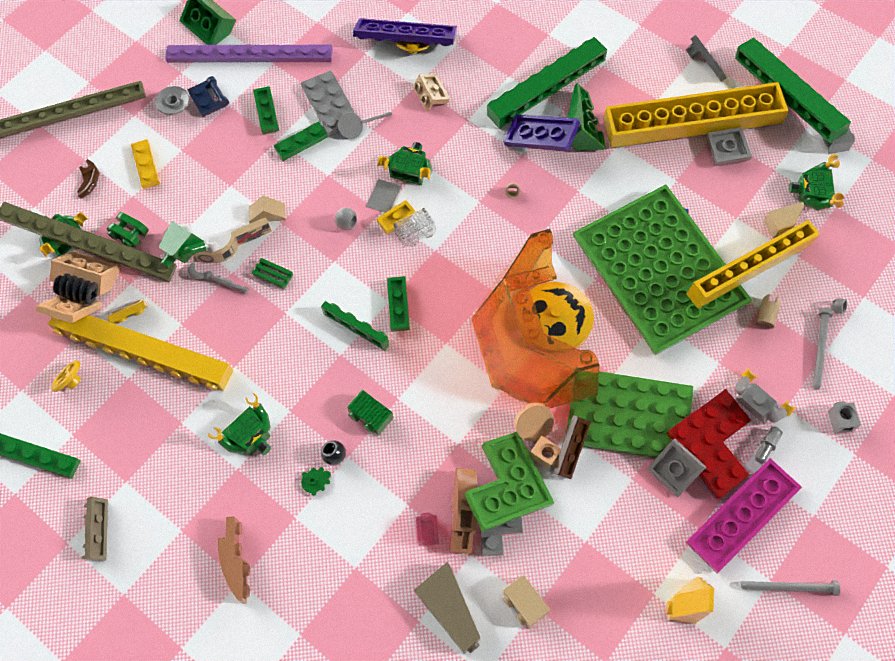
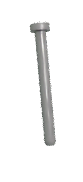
M820 308L818 312L821 321L813 378V388L816 390L820 389L822 382L829 318L833 316V310L830 308Z
M831 580L830 584L741 582V588L744 590L831 592L832 596L840 595L838 580Z

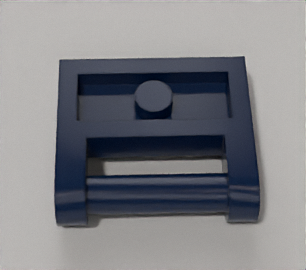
M209 76L206 81L187 89L202 117L220 110L229 104L228 98L221 92L214 76ZM212 88L218 101H213L207 89Z

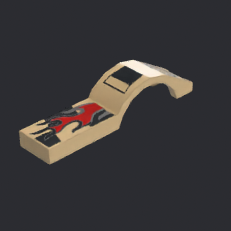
M264 217L232 231L231 238L225 247L215 252L203 251L193 255L194 261L199 263L227 261L233 257L238 246L272 232L267 218Z

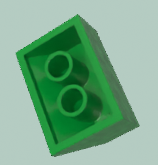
M187 0L179 21L207 45H217L231 34L236 19L213 0Z

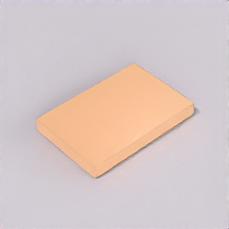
M59 295L37 305L36 312L73 323L101 309L102 302L95 300L94 303L88 305Z

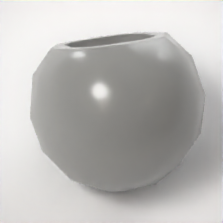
M341 208L335 215L337 227L341 230L353 229L357 223L355 211L351 208Z

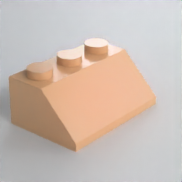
M71 251L51 260L50 281L54 282L57 276H63L68 273L71 276H77V278L81 277L84 280H90L91 283L96 282L98 284L97 296H102L111 290L122 265Z

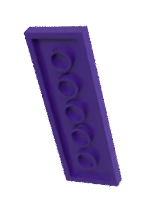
M359 18L353 29V37H358L362 40L372 38L376 41H407L411 44L421 42L426 45L441 44L442 46L453 45L457 34V26L366 18Z

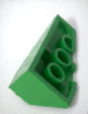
M578 83L574 86L567 117L579 118L580 126L571 146L576 150L605 149L604 136L602 131H598L597 124L599 121L592 113L594 107L589 92Z

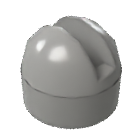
M836 298L832 301L831 309L834 312L840 314L846 312L847 299Z

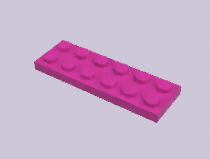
M769 458L685 543L718 574L802 486Z

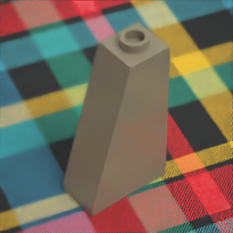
M446 562L415 588L414 591L462 653L465 654L468 651L471 654L480 646L478 642L481 640V637L448 562Z

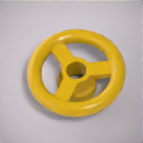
M72 361L57 375L51 385L53 392H58L65 386L72 390L81 381V377L77 375L81 365L80 361Z

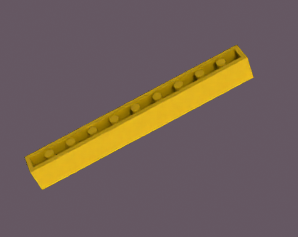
M90 315L73 323L53 317L48 322V325L53 329L52 332L60 337L66 335L77 343H80V341L86 342L85 344L95 349L97 347L103 348L102 350L112 355L113 353L120 354L119 356L123 359L137 360L136 362L140 365L154 366L153 368L157 371L171 372V375L180 379L182 377L188 378L190 382L197 385L199 383L205 384L207 388L214 391L217 389L224 391L233 373L229 363Z

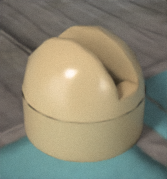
M510 183L506 186L505 193L509 198H516L520 193V188L517 184ZM508 188H517V191L508 190Z

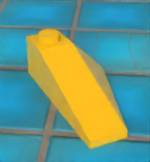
M702 577L693 579L671 597L670 601H667L666 614H669V620L696 624L711 614L714 610V587L706 583L707 581L703 580Z

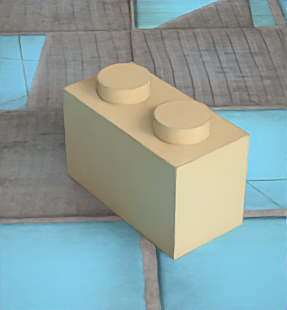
M524 575L503 590L504 597L502 599L509 609L514 608L517 612L516 619L522 626L526 625L528 629L550 612L549 607Z

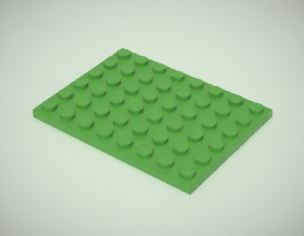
M667 184L573 232V237L655 356L752 301L742 285L700 308H697L686 293L695 281L726 264Z

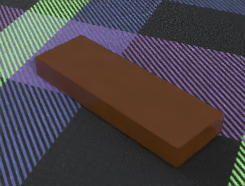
M573 415L553 472L554 474L572 479L591 424L590 421Z

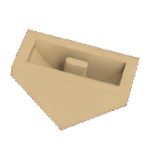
M264 195L249 206V223L264 217L267 218L268 222L286 220L285 203Z

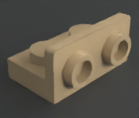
M437 74L418 75L413 88L426 111H430L434 104H448L450 98Z

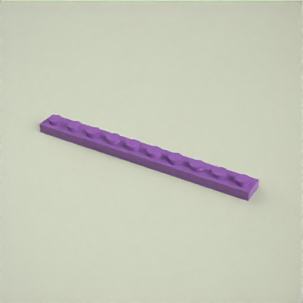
M332 44L167 45L165 59L167 63L332 62L333 47Z

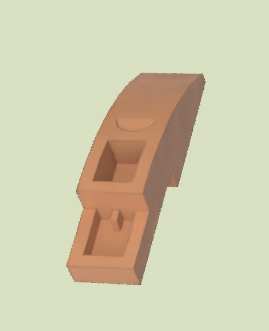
M455 469L451 507L453 509L449 552L472 553L473 533H476L477 520L464 494L466 491L478 487L476 470Z
M235 516L226 517V538H218L219 560L223 575L231 592L240 603L247 604V598L250 597V586L247 584V576H250V564L243 557H239L242 555V545L239 543V535L242 534V524Z

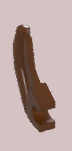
M89 159L86 160L87 165H89L87 168L79 167L83 176V183L77 191L80 199L93 191L97 186L100 174L95 164Z

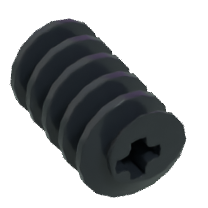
M66 273L63 276L59 275L56 277L53 283V292L56 295L91 305L96 299L98 284Z

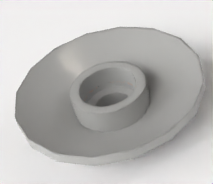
M170 86L162 89L155 99V105L158 110L167 115L178 114L189 104V94L179 86Z

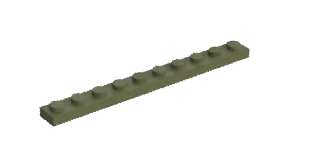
M140 80L0 119V138L147 98L144 85Z
M3 201L0 207V221L164 281L170 282L177 268L175 263L169 268L161 263L162 258Z

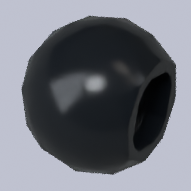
M327 441L321 449V457L326 464L338 465L346 457V449L339 441Z

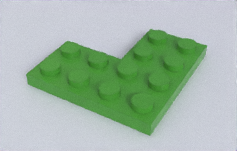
M517 432L482 444L481 447L498 480L468 490L464 494L482 532L547 508L555 503Z

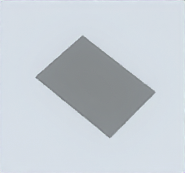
M378 179L366 207L385 213L391 210L401 186Z

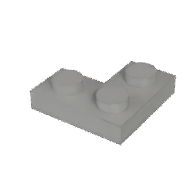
M522 517L487 531H481L482 556L503 555L502 534L523 533Z

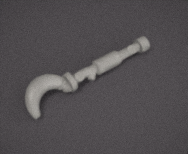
M194 262L188 268L189 275L195 279H211L228 288L237 289V291H241L243 294L249 292L248 287L234 284L233 281L221 278L220 275L216 277L212 275L211 271L197 272Z

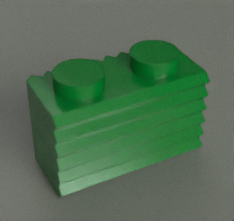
M361 390L347 406L348 416L355 422H362L364 429L371 434L375 432L377 435H380L394 418L391 410L364 390Z

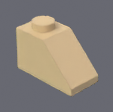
M803 202L768 212L764 222L773 239L795 227L804 207Z

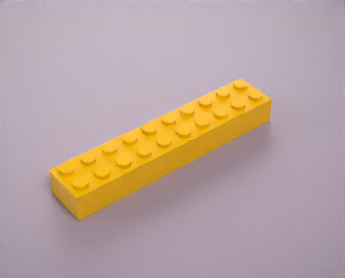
M779 82L606 106L603 120L610 147L614 148L705 135L709 132L740 127L747 129L782 124L788 113V108Z

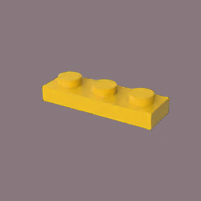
M148 139L131 143L142 188L147 189L160 185Z

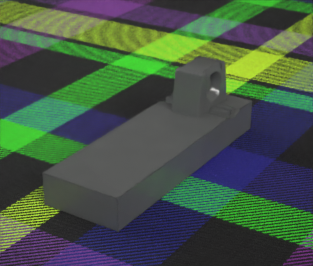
M693 36L691 38L693 43L686 48L689 56L693 59L701 54L721 82L727 77L698 36Z

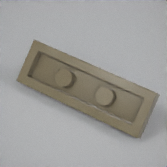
M91 496L87 498V503L84 505L86 508V515H84L85 544H83L82 548H85V555L82 556V559L102 562L106 561L108 499Z

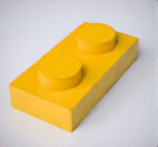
M405 200L376 220L388 235L416 217L417 212Z
M144 298L109 313L108 319L111 323H122L131 314L137 316L145 312L144 309L147 308V304Z

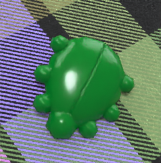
M313 467L308 473L303 472L302 488L306 492L311 493L312 496H315L319 490L325 491L324 485L330 484L328 478L331 477V472L328 470L324 471L323 467H320L319 470Z

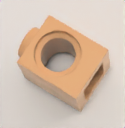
M541 436L530 451V456L532 460L550 471L553 466H556L561 448ZM544 451H549L552 453L553 456L550 458H546L542 455V453Z

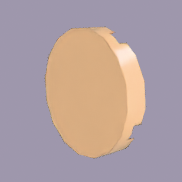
M542 403L527 404L522 411L517 413L514 426L522 439L535 442L541 436L546 437L551 432L554 425V416L551 410Z

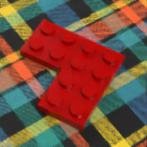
M727 389L666 432L671 441L676 439L706 466L699 477L717 499L721 498L749 476L748 472L725 445L724 441L752 420Z

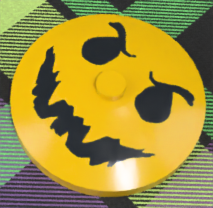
M546 282L533 287L522 298L517 313L518 328L523 338L534 348L551 354L567 353L581 346L589 337L594 322L593 308L588 298L576 287L562 282Z

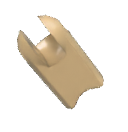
M767 294L762 299L756 324H763L773 329L781 302L778 296L774 302L769 301L770 294Z

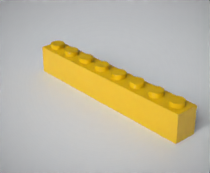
M807 220L695 281L686 294L695 306L700 308L811 246L820 235V232Z

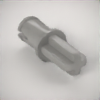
M771 426L767 436L760 441L761 446L754 458L756 462L764 464L771 451H775L776 444L783 434L780 428Z

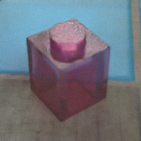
M426 512L416 516L418 545L439 544L437 515Z

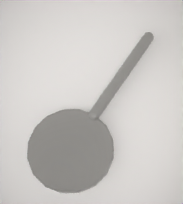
M392 112L361 120L354 113H346L338 120V130L343 137L355 139L362 133L364 123L390 116Z

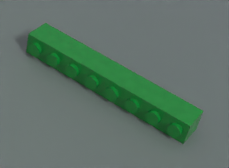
M595 37L584 41L582 45L573 48L568 54L559 57L552 64L546 65L538 73L532 74L524 82H520L513 89L504 92L502 96L491 100L487 105V116L499 129L514 119L515 114L522 115L606 60L607 48Z
M753 37L737 47L735 59L763 84L779 82L786 105L829 143L847 133L851 121L801 79L797 73L793 72L784 62L764 47L761 42Z

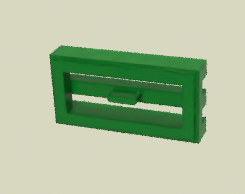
M260 258V263L256 264V269H253L252 275L285 289L294 275L293 272ZM260 270H262V271H264V272H266V273H268V274H270V275H272V276H274V277H277V278H279V279H281V280H284V282H280V281H278V280H276V279H274V278H272V277H269V276H267V275L261 273Z

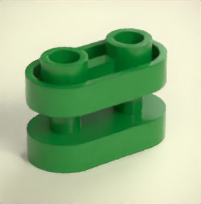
M119 212L115 217L118 221L117 225L110 223L106 228L109 237L114 240L119 239L124 245L134 248L140 243L137 236L141 235L144 237L149 232V229L142 222L123 212ZM124 227L132 230V232L125 230Z

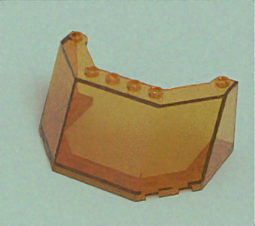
M550 228L530 234L496 278L471 318L491 387L497 390L500 389L521 402L528 404L542 403L549 409L598 395L600 367L594 352L578 350L543 332L529 287L557 279L552 264V245L554 240Z

